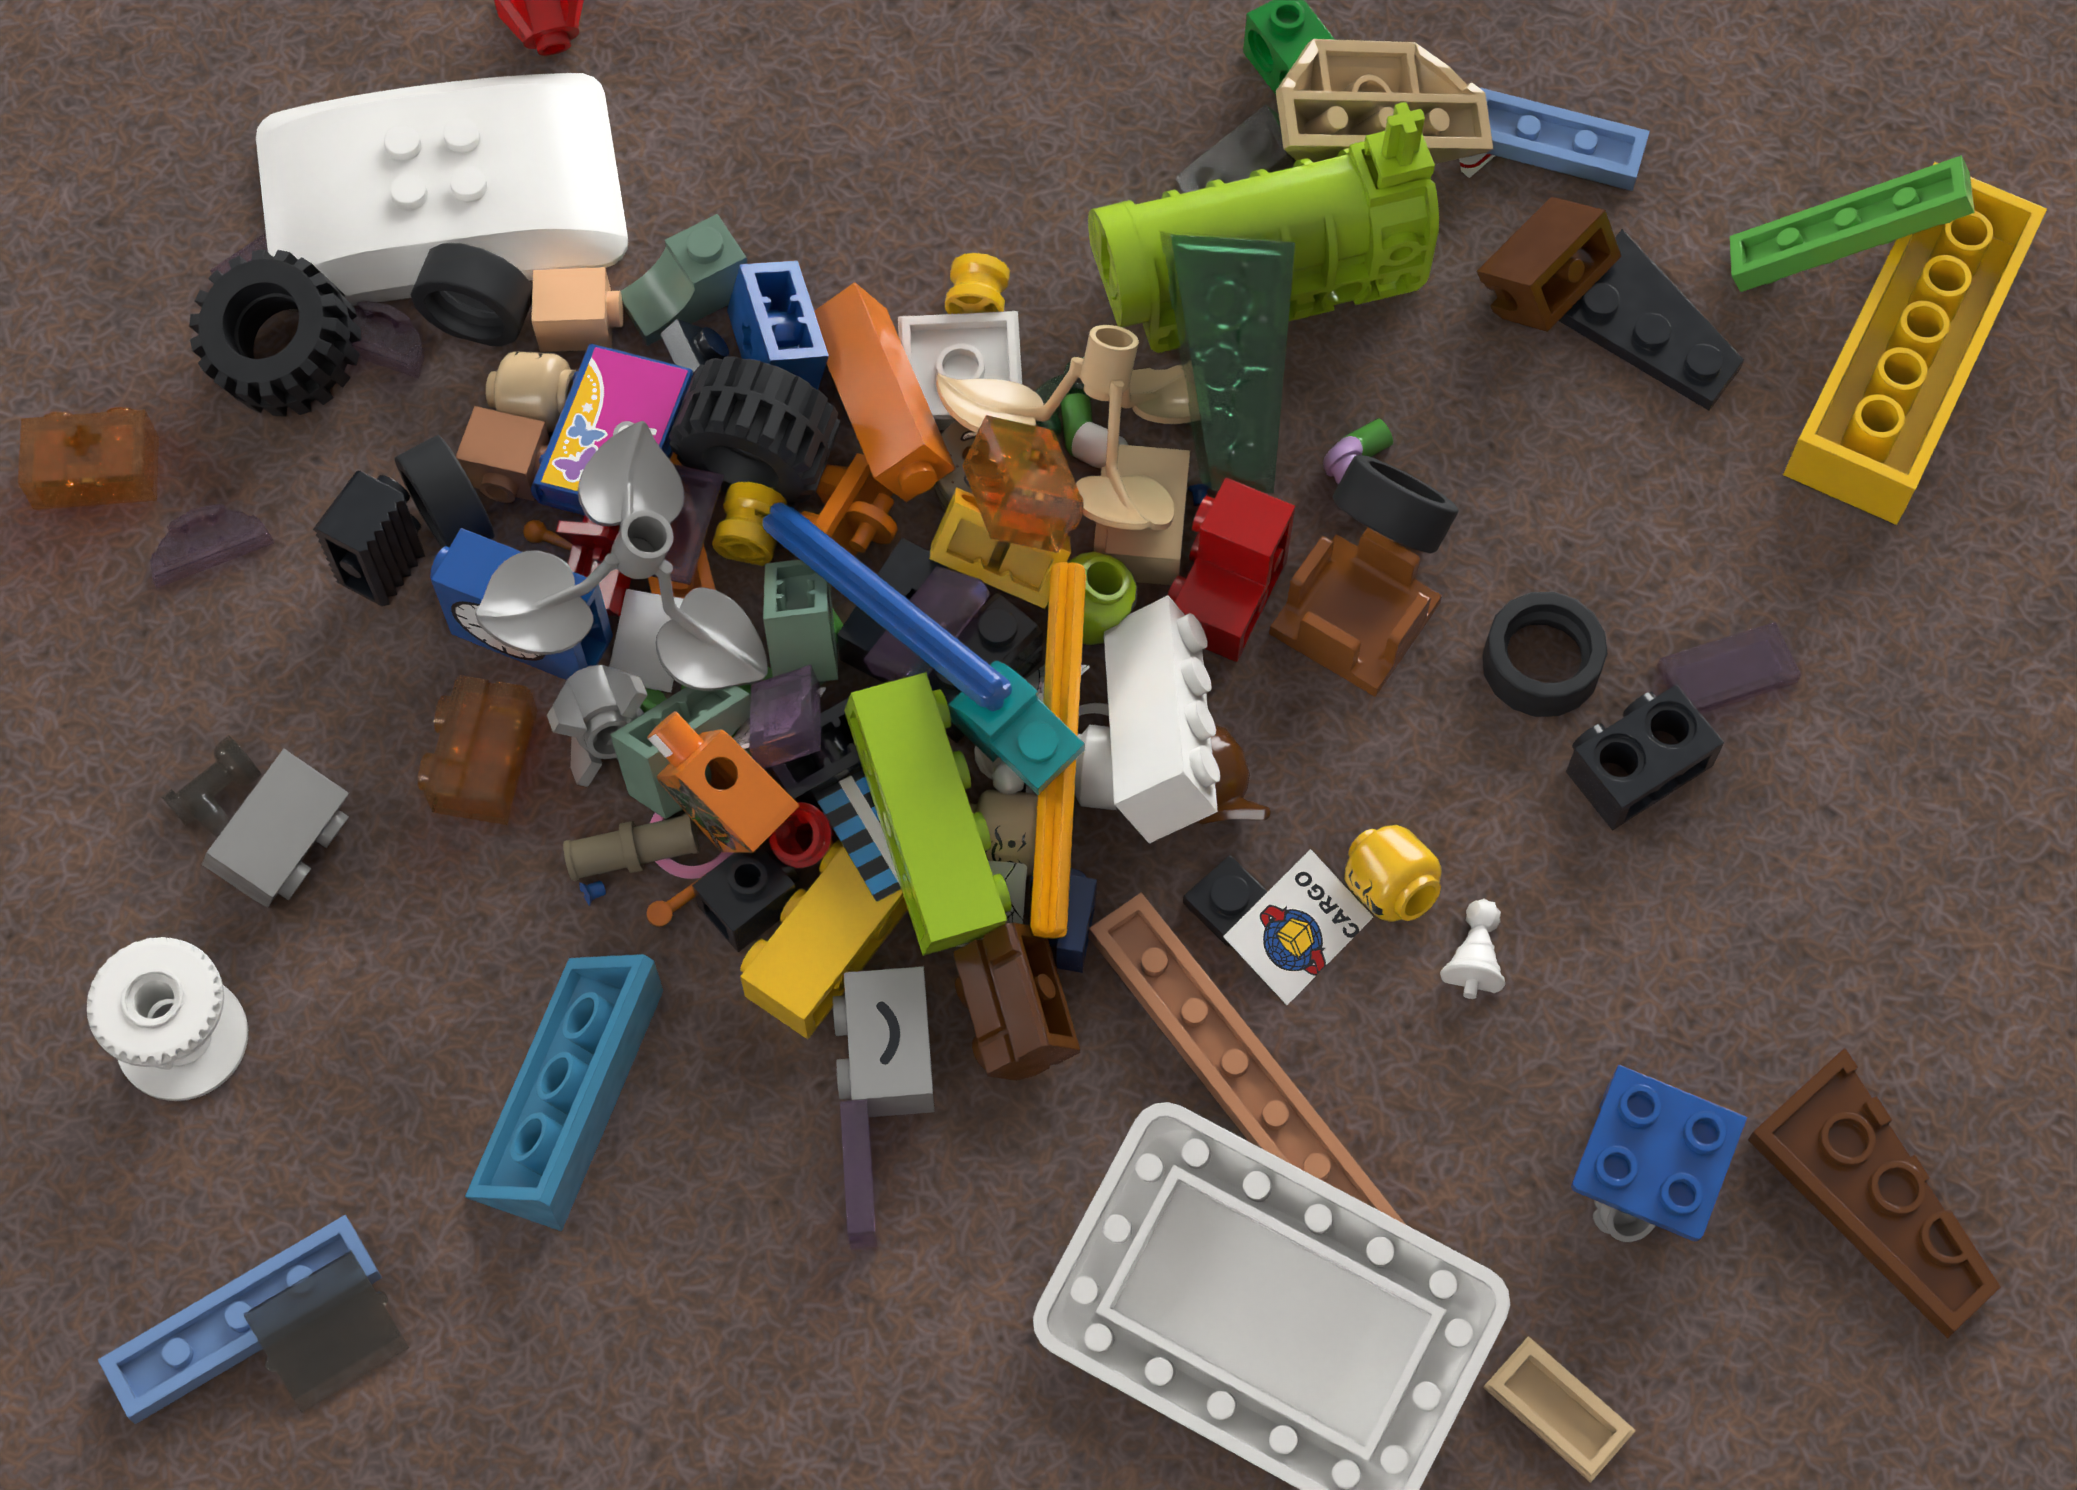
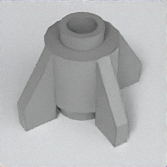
M605 665L588 666L571 675L560 690L547 717L553 733L572 736L570 768L577 785L588 787L602 766L601 759L617 757L610 734L644 714L639 707L645 700L647 692L640 677Z

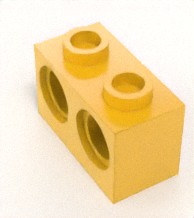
M956 487L932 540L929 559L1045 609L1049 602L1051 568L1055 563H1067L1071 554L1070 536Z

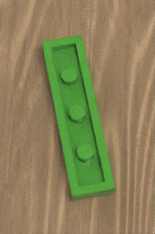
M1962 155L1730 236L1731 274L1740 292L1764 284L1773 283L1781 278L1823 264L1832 263L1837 259L1878 245L1888 244L1896 239L1937 225L1947 224L1955 219L1975 213L1970 172Z

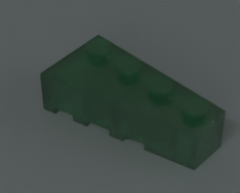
M1160 231L1162 249L1166 257L1170 281L1168 286L1171 304L1175 312L1180 342L1178 347L1181 366L1185 373L1189 397L1188 407L1200 480L1212 490H1219L1226 477L1263 493L1274 494L1295 242L1273 238Z

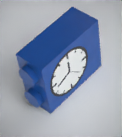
M460 528L450 547L445 546L438 552L431 568L430 577L452 635L565 680L578 670L598 665L613 637L599 584L592 591L581 596L593 615L592 627L584 639L573 648L561 653L551 655L529 654L514 650L495 640L482 629L475 616L493 573L508 558L522 552L463 528ZM573 572L575 585L587 578Z

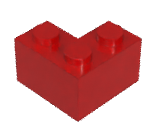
M1226 477L1215 498L1206 495L1202 500L1192 525V531L1198 533L1189 555V560L1194 561V564L1187 578L1179 575L1176 576L1167 595L1170 596L1184 615L1191 613L1198 619L1207 638L1206 650L1238 662L1287 563L1296 506Z

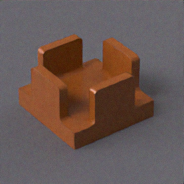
M1367 528L1364 531L1358 546L1337 534L1332 540L1322 536L1292 577L1287 602L1271 624L1269 635L1376 697L1440 605L1442 595L1416 579L1420 563V557L1371 528Z

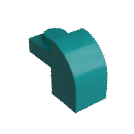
M993 661L990 666L1007 678L1012 687L1011 694L1004 699L1003 707L996 711H990L986 707H980L961 692L948 704L951 722L992 762L998 757L1002 759L1039 795L1085 751V743L1038 698V691L1028 681L1000 661Z

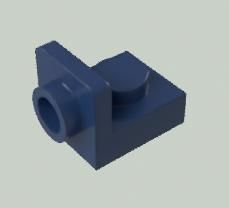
M1070 868L1067 933L1062 938H1048L1050 947L1057 948L1058 969L1083 973L1089 942V928L1092 926L1096 906L1097 879L1087 878L1083 872L1074 868ZM1033 870L1030 880V902H1032Z

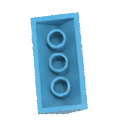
M644 954L568 959L465 1195L467 1199L559 1231L563 1230L663 993L654 960Z

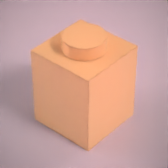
M606 267L533 270L532 325L540 352L587 350L589 344L612 349V327L623 326V303L621 291H611Z

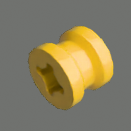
M969 253L956 257L951 264L950 280L954 287L950 288L946 293V312L948 314L1004 312L1005 300L1001 293L1005 291L1009 284L1010 270L1007 265L998 258L987 254Z

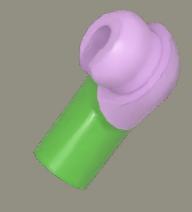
M1377 418L1339 440L1324 457L1323 466L1326 474L1334 476L1336 483L1339 485L1354 456L1364 455L1372 457L1392 446L1393 437L1387 425Z

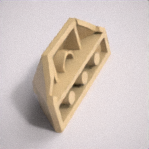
M1313 39L1306 45L1276 90L1283 149L1296 161L1308 158L1312 162L1335 158L1340 150L1348 149L1350 144L1365 141L1366 135L1385 131L1387 116L1393 115L1394 106L1400 102H1407L1410 111L1417 109L1423 111L1425 120L1422 134L1434 164L1487 153L1493 149L1485 92L1472 82L1467 85L1448 65L1415 42Z

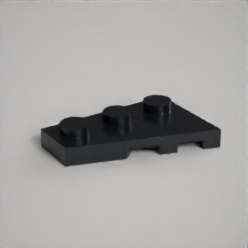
M1621 229L1615 238L1622 257L1564 314L1559 322L1710 411L1741 369L1744 359L1631 237Z

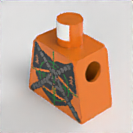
M675 711L659 723L647 737L670 762L656 777L659 783L721 852H754L800 806L722 729L702 732L698 735L680 714ZM707 765L711 770L710 783L707 782L705 777Z

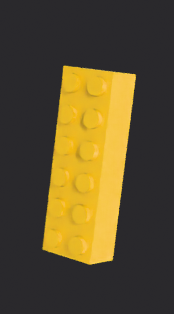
M1972 177L1970 179L1975 213L1955 219L1947 224L1937 225L1896 239L1783 473L1784 476L1895 525L1898 524L1916 490L2047 211V208Z

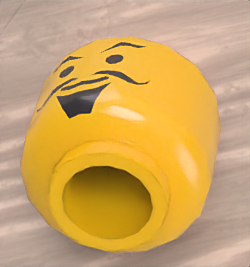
M1399 825L1385 826L1378 830L1369 829L1361 833L1352 842L1348 851L1349 859L1345 866L1344 879L1349 889L1376 917L1388 922L1398 920L1410 921L1422 916L1433 906L1441 890L1439 883L1441 865L1437 857L1410 830Z

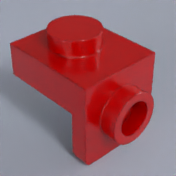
M586 515L583 516L582 522L559 520L555 533L572 544L567 562L572 572L588 577L603 562L605 556L611 553V548L619 533L620 525L601 526L592 522ZM618 569L612 570L599 583L608 616L620 617L626 589H629L632 579L622 574Z

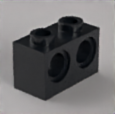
M1677 684L1658 696L1652 691L1643 694L1624 710L1622 714L1624 718L1608 728H1605L1602 723L1594 725L1581 734L1572 745L1574 751L1566 773L1612 831L1711 768L1722 749L1724 741ZM1652 732H1667L1676 738L1678 744H1664L1657 740ZM1601 764H1618L1626 770L1628 776H1612L1602 768Z

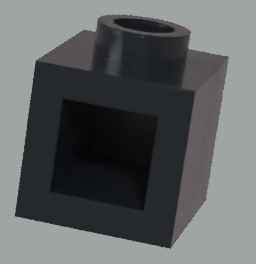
M760 845L754 852H734L694 883L692 887L699 909L734 949L740 952L780 920L785 905L796 892L795 883L799 880V877L793 867L781 862L773 851L768 854Z

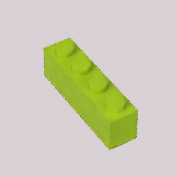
M926 672L851 692L844 710L922 955H928L984 938L983 935L1006 923L1007 917L1005 913L1011 911V899L1003 876L1000 873L992 875L985 853L986 850L991 849L988 826L980 811L972 813L965 789L971 787L970 773L963 753L960 750L952 752L945 728L951 726V718L943 692L940 689L932 691Z

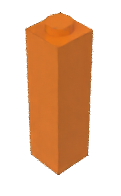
M854 282L814 310L829 355L827 366L874 479L902 500L908 502L915 496L931 489L937 481L956 468L887 309Z

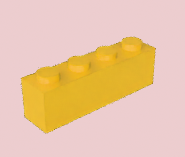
M840 839L832 845L829 852L822 859L819 867L820 876L808 891L799 889L793 894L781 913L780 921L782 924L768 942L760 939L751 947L740 967L742 972L740 978L745 997L806 1039L811 1037L833 1008V996H842L844 994V973L861 971L908 911L902 889L876 902Z

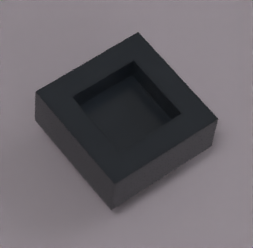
M676 319L660 333L675 365L692 369L693 375L698 366L705 365L707 360L713 358L723 360L724 357L729 355V349L725 341L716 331L709 327L702 328Z
M1229 855L1183 896V904L1229 947L1230 944L1223 936L1268 891Z

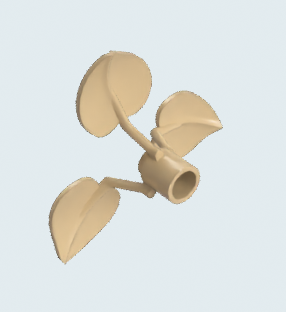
M1099 325L1090 330L1084 359L1079 357L1071 359L1069 371L1044 405L1041 397L1036 392L1016 382L977 378L953 379L938 373L936 380L937 391L941 402L950 415L961 425L973 432L1000 439L1026 438L1033 435L1036 425L1035 421L1043 422L1049 420L1079 377L1084 384V391L1088 396L1100 401H1109L1105 468L1107 477L1087 476L1078 480L1072 492V500L1075 507L1085 517L1114 528L1129 530L1149 528L1159 531L1168 529L1171 526L1175 506L1169 492L1151 477L1144 475L1121 477L1117 464L1121 407L1132 408L1139 417L1156 423L1182 424L1198 419L1204 404L1202 366L1200 362L1176 365L1165 370H1154L1151 368L1133 370L1139 344L1137 336L1122 327Z

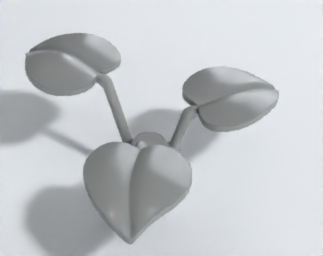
M644 421L637 422L609 438L588 461L578 484L580 505L585 515L592 522L601 526L620 525V531L612 545L611 553L607 554L603 562L583 582L575 585L571 568L559 557L542 551L518 553L504 561L493 573L484 597L475 613L477 622L482 629L507 647L537 655L561 653L580 643L592 627V612L581 596L592 591L615 569H618L625 576L634 579H645L655 574L659 580L663 610L671 618L660 628L655 642L660 663L669 676L683 686L694 690L716 691L735 685L742 686L758 683L768 673L767 659L762 641L749 617L734 600L717 590L700 587L693 589L685 596L680 608L674 602L670 577L673 566L665 560V557L673 543V531L670 524L678 517L683 507L684 488L675 466L659 447Z

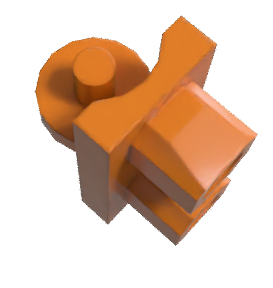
M857 453L849 467L827 464L816 491L822 502L826 505L820 515L803 511L800 514L854 557L858 552L864 553L871 541L879 544L891 543L898 531L896 522L888 515L894 504V500L891 498L893 492L874 479L865 455Z

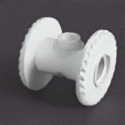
M166 937L147 938L134 942L118 950L116 954L110 957L98 970L97 975L92 981L87 999V1018L90 1029L102 1048L118 1059L119 1065L129 1081L143 1093L167 1101L194 1099L217 1089L229 1079L239 1066L248 1042L246 1014L235 995L223 985L214 963L196 946L179 939Z

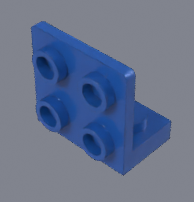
M1618 1065L1599 1105V1108H1601L1575 1173L1571 1188L1576 1193L1694 1242L1699 1241L1704 1235L1747 1117Z

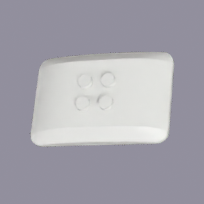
M584 73L482 78L367 93L276 112L262 120L257 128L256 145L268 252L273 257L277 250L290 252L298 260L303 257L345 294L344 298L353 306L411 298L410 294L429 250L443 243H462L485 249L517 267L528 280H533V270L607 268L620 261L628 249V235L605 92L602 85L594 77ZM289 309L294 312H299L298 309Z
M1165 1102L1151 1105L1144 1109L1135 1119L1036 1306L1033 1322L1034 1332L1040 1343L1053 1354L1300 1490H1420L1507 1318L1510 1298L1509 1291L1502 1278L1489 1268L1180 1105Z

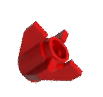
M494 0L498 17L523 42L524 47L537 49L539 55H554L566 51L571 47L570 41L580 33L578 26L584 0Z

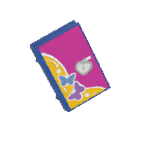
M589 344L579 370L573 375V385L545 454L541 455L539 459L540 466L531 487L532 495L537 502L585 516L578 497V484L586 464L609 438L640 421H644L648 425L659 447L671 459L673 451L669 445L671 440L669 435L691 383L693 370Z

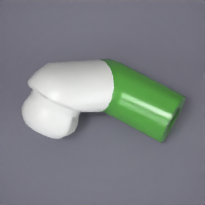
M1080 393L1066 395L1060 404L1064 442L1068 453L1093 467L1101 469L1106 467L1108 429L1093 423L1091 402L1087 395ZM1119 436V444L1128 445L1127 441Z

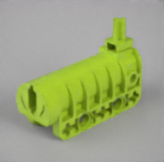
M1407 102L1396 104L1393 115L1387 116L1385 131L1366 135L1365 141L1350 144L1348 149L1340 150L1335 158L1312 162L1308 158L1297 160L1292 168L1268 173L1265 169L1252 171L1250 177L1225 184L1222 180L1217 179L1207 182L1206 188L1179 194L1177 190H1170L1164 192L1161 199L1135 205L1133 201L1128 200L1091 209L1088 215L1090 246L1117 326L1124 328L1143 323L1151 350L1160 353L1221 338V332L1240 328L1243 333L1334 311L1333 305L1353 300L1355 305L1420 289L1427 282L1430 275L1439 231L1437 191L1435 183L1431 180L1435 164L1422 134L1425 120L1423 111L1421 109L1410 111Z

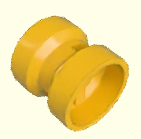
M753 482L731 484L723 503L724 511L727 514L726 519L717 525L712 541L715 551L730 560L761 566L769 563L773 558L777 543L764 530L763 518L770 514V508L773 504L783 502L787 506L786 499L776 490L762 484Z

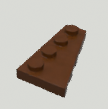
M1844 1048L1755 1129L1748 1138V1141L1948 1339L2001 1286L1952 1211L1944 1210L1927 1183L1930 1177L1915 1155L1909 1156L1889 1125L1892 1121L1891 1117L1878 1097H1871L1855 1072L1858 1066L1846 1048Z

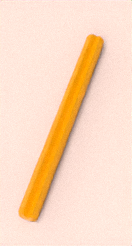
M1059 562L1052 566L1050 573L1043 703L1078 737L1086 574L1084 566L1079 563ZM1076 759L1038 795L1030 922L1031 931L1036 937L1062 938L1067 933Z

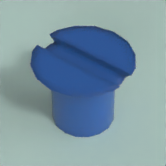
M1197 484L1187 488L1192 492L1194 506L1200 505L1204 497L1208 496L1207 491L1211 485Z
M601 880L588 885L579 883V889L585 894L584 898L588 906H590L592 900L606 895V890Z

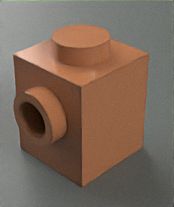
M474 406L456 454L457 460L473 487L480 489L488 498L499 502L510 503L516 497L534 501L535 498L531 492L532 483L540 466L539 459L541 455L545 454L550 442L546 424L544 421Z

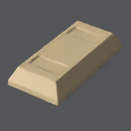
M1529 1336L1483 1387L1590 1483L1636 1431Z

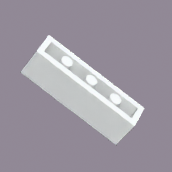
M1169 595L1129 614L1119 624L1104 631L1114 805L1148 843L1154 842L1218 812L1215 783L1220 781V772L1212 755L1211 737L1216 734V728L1208 710L1206 694L1211 691L1212 686L1208 672L1204 667L1202 652L1207 647V638L1198 619L1191 613L1184 615Z

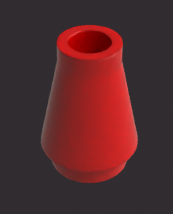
M798 802L800 806L769 836V842L773 853L781 862L791 867L805 868L820 861L839 838L829 819L822 811L811 804Z

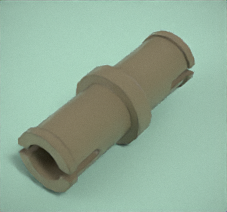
M683 814L680 817L636 826L634 821L620 823L618 831L574 841L566 840L563 842V851L571 880L577 881L583 877L628 868L630 873L643 871L645 863L690 853L697 854L700 853V846L695 822L688 814Z

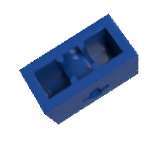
M798 261L740 264L727 313L741 358L761 361L787 370L804 379L813 388L818 390L829 355Z

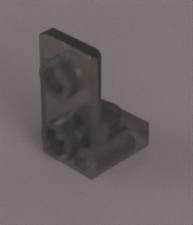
M1265 104L1177 175L1176 181L1183 193L1206 188L1207 182L1220 179L1225 184L1250 177L1252 171L1265 169L1268 173L1292 168L1296 160L1283 149L1279 114Z

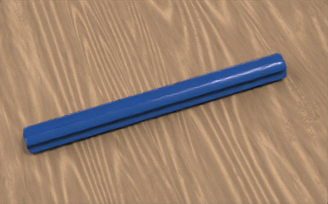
M783 502L775 503L771 506L770 514L763 518L764 530L980 707H986L990 711H996L1003 707L1004 699L1012 692L1010 681L793 507H788Z

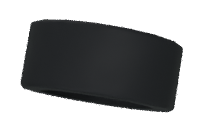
M443 243L429 250L410 295L418 312L444 333L488 346L502 347L515 342L520 334L532 305L533 288L526 276L504 258L475 246L462 243Z
M436 435L394 458L400 476L413 502L441 548L451 546L460 528L488 539L495 537L492 524L473 485L456 456L440 435Z
M1364 455L1353 457L1332 496L1338 507L1365 526L1402 545L1429 554L1438 551L1459 512L1451 500L1428 484L1396 467Z
M1557 592L1527 593L1510 600L1495 615L1482 654L1484 676L1494 694L1513 710L1534 717L1563 715L1579 708L1594 693L1608 654L1606 634L1596 615L1577 599ZM1529 625H1547L1562 630L1575 640L1580 648L1582 662L1578 672L1572 678L1561 683H1542L1527 678L1513 667L1508 658L1507 647L1511 637L1519 629Z

